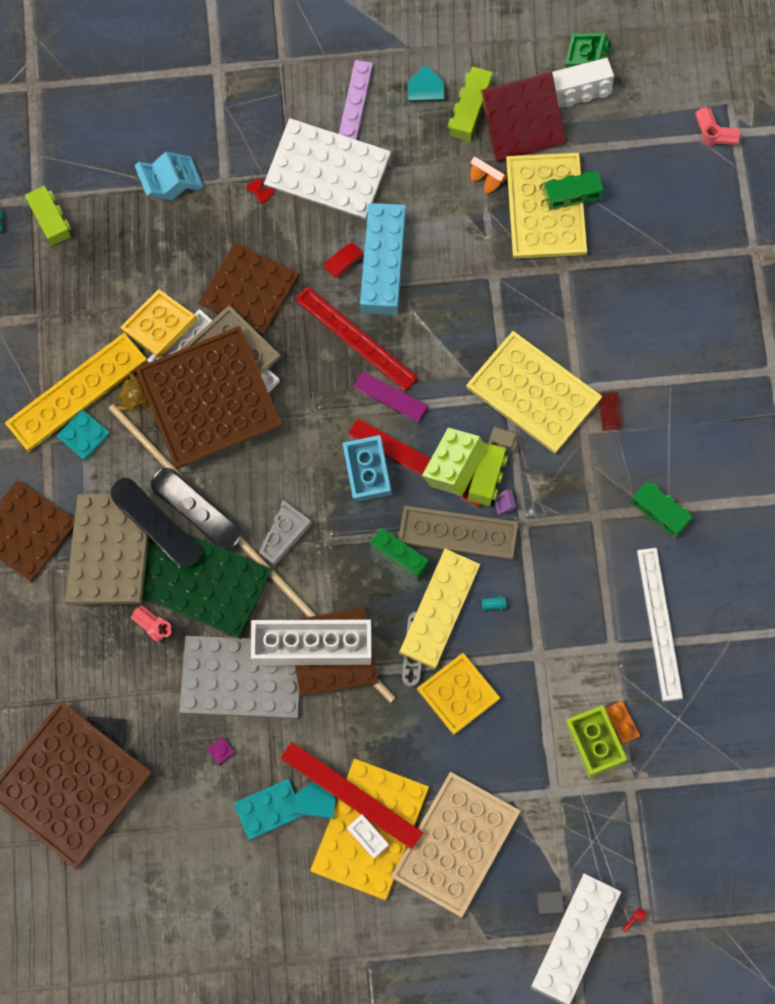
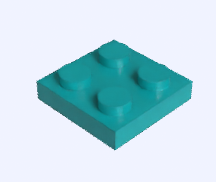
M81 410L56 437L85 462L110 436V432L84 410Z

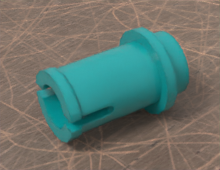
M499 595L498 598H482L483 611L494 609L502 611V609H506L505 597Z

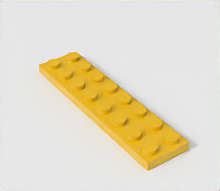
M123 333L7 420L5 424L29 452L72 420L81 410L88 408L136 371L135 368L146 364L147 359L127 335Z

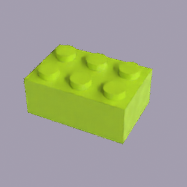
M447 428L422 476L430 487L462 496L481 462L487 446L480 436Z
M603 705L566 720L565 727L588 779L626 764V755Z

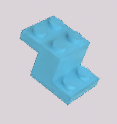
M165 152L153 164L138 162L135 165L138 177L144 187V192L150 197L173 201L186 188L199 191L204 187L191 156Z

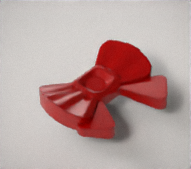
M256 179L248 184L246 190L253 192L258 197L260 204L266 203L270 199V195L274 194V188L262 190L260 187L263 180Z

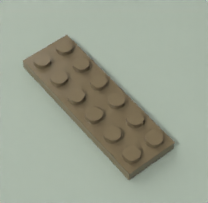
M404 506L399 540L408 546L442 551L447 549L456 553L513 561L518 522Z

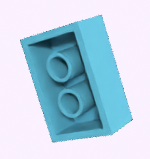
M381 436L344 442L343 449L355 503L393 495Z

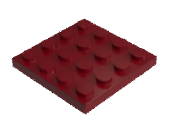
M552 72L481 90L495 161L506 159V156H518L565 143Z

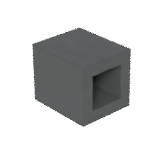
M562 891L537 893L538 916L563 915L564 909H567L566 896L562 897Z

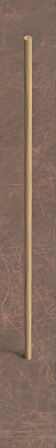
M115 404L109 407V410L165 468L175 470L187 480ZM240 536L237 544L255 562L271 568ZM273 570L270 578L307 617L317 616ZM379 680L378 684L373 685L390 703L396 699Z

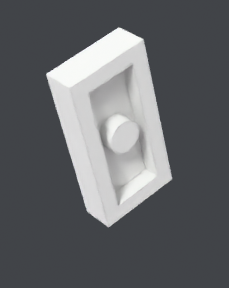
M363 815L347 827V830L373 859L389 846Z

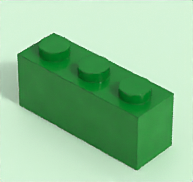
M587 171L582 175H569L559 180L551 179L544 183L543 192L548 209L553 210L602 199L603 187L598 171Z
M648 481L632 497V505L675 539L688 526L693 517L688 509L677 505L670 495L663 494L656 484L649 483Z
M380 528L370 542L372 551L416 581L420 579L429 567L428 559L383 528Z

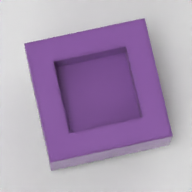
M512 490L501 492L497 495L496 500H494L498 515H504L516 508Z

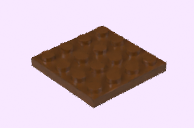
M235 242L198 302L199 305L217 314H220L228 306L232 307L259 335L264 336L298 280L299 273Z
M17 480L0 501V562L32 583L73 531L75 519Z
M365 608L293 620L367 619ZM372 646L371 665H295L300 697L378 684Z

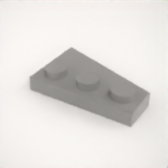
M282 500L278 515L275 516L273 526L270 532L267 533L259 551V554L274 566L312 525L311 520L284 500Z

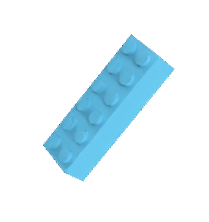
M368 204L360 298L361 313L398 315L406 220L405 205Z

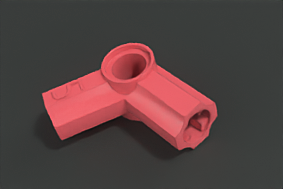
M704 107L696 111L695 116L703 135L702 141L707 146H714L716 144L738 145L740 129L719 127L716 124L711 108Z
M142 605L137 607L131 616V619L146 630V633L158 643L163 637H168L172 633L170 623L160 617H156Z

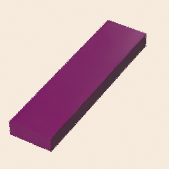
M363 371L353 386V389L419 423L428 408L422 402Z

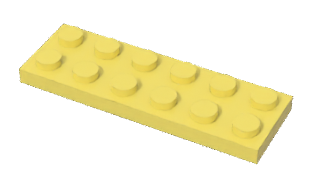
M444 549L399 651L400 654L433 669L436 668L478 571L479 563Z

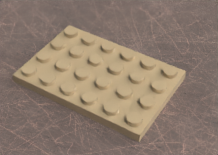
M450 772L418 828L423 832V835L412 850L407 847L391 878L462 918L521 811Z

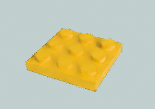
M158 289L120 328L125 334L160 358L198 319L193 313Z
M464 653L417 688V691L453 736L500 700L497 693Z

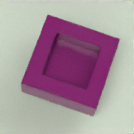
M223 737L207 748V751L219 766L235 754Z

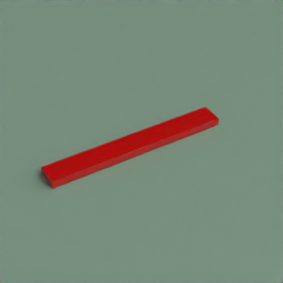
M308 286L295 298V302L401 390L406 392L418 380L416 375Z
M357 418L348 432L349 437L359 440L380 435L387 458L420 476L423 475L431 458ZM470 480L463 495L456 496L479 508L481 504L468 501L469 490L472 484Z
M291 742L280 757L282 761L354 811L363 815L367 820L412 850L423 835L422 831L295 743Z

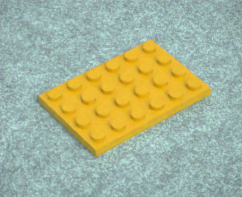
M357 759L353 760L346 778L415 826L429 786ZM338 799L334 809L333 820L330 819L310 872L386 901L394 881L391 876L401 860L406 846L367 820L389 844L382 853L373 859L347 830V827L361 815Z

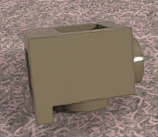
M494 427L488 444L506 448L505 453H511V451H515L518 441L515 440L516 433Z

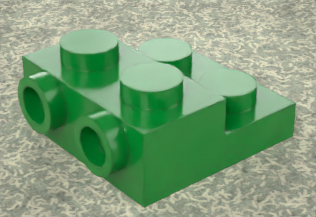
M572 33L565 66L569 68L608 58L606 54L607 51L611 50V40L608 39L606 33Z

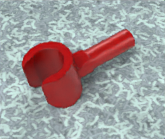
M637 909L622 930L626 932L636 919L643 922L647 913Z

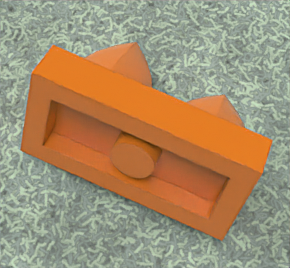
M476 157L472 159L471 163L473 166L470 176L473 182L480 180L488 173L484 183L485 194L494 191L501 182H506L507 176Z
M623 701L605 708L621 745L640 737Z

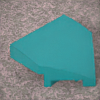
M426 65L408 82V101L444 100V81Z
M312 782L296 793L293 814L333 820L336 799L329 792Z

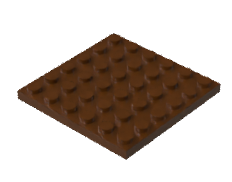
M240 326L135 368L176 470L282 427V423Z
M60 700L0 775V808L77 870L153 773Z

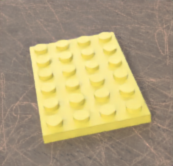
M579 153L506 156L513 259L587 255L583 203L549 210L543 192L544 183L551 179L559 180L569 175H581Z
M514 331L511 332L466 385L468 390L554 454L559 451L602 399L599 393Z

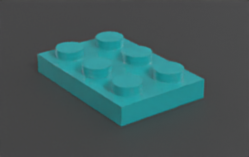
M289 779L233 803L249 841L304 817L293 814L295 793Z

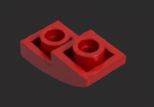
M351 242L335 253L323 267L333 277L337 278L349 271L350 265L361 260L364 257V252Z

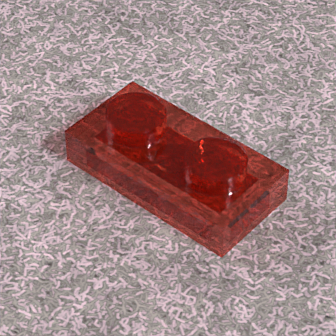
M618 392L599 393L602 396L599 401L602 431L621 430Z

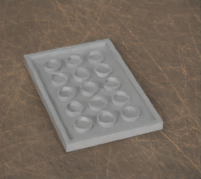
M185 637L180 714L298 719L300 693L295 665H252L251 639L240 638L239 640L237 638Z

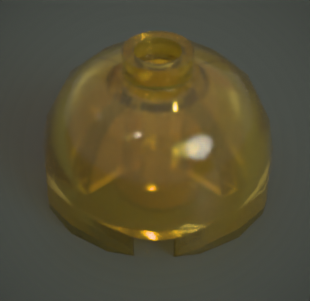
M128 373L126 377L129 380L126 379L116 400L120 403H116L114 407L123 411H134L140 404H145L147 397L139 377Z

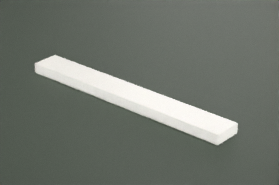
M657 548L637 550L662 701L682 700L683 695Z

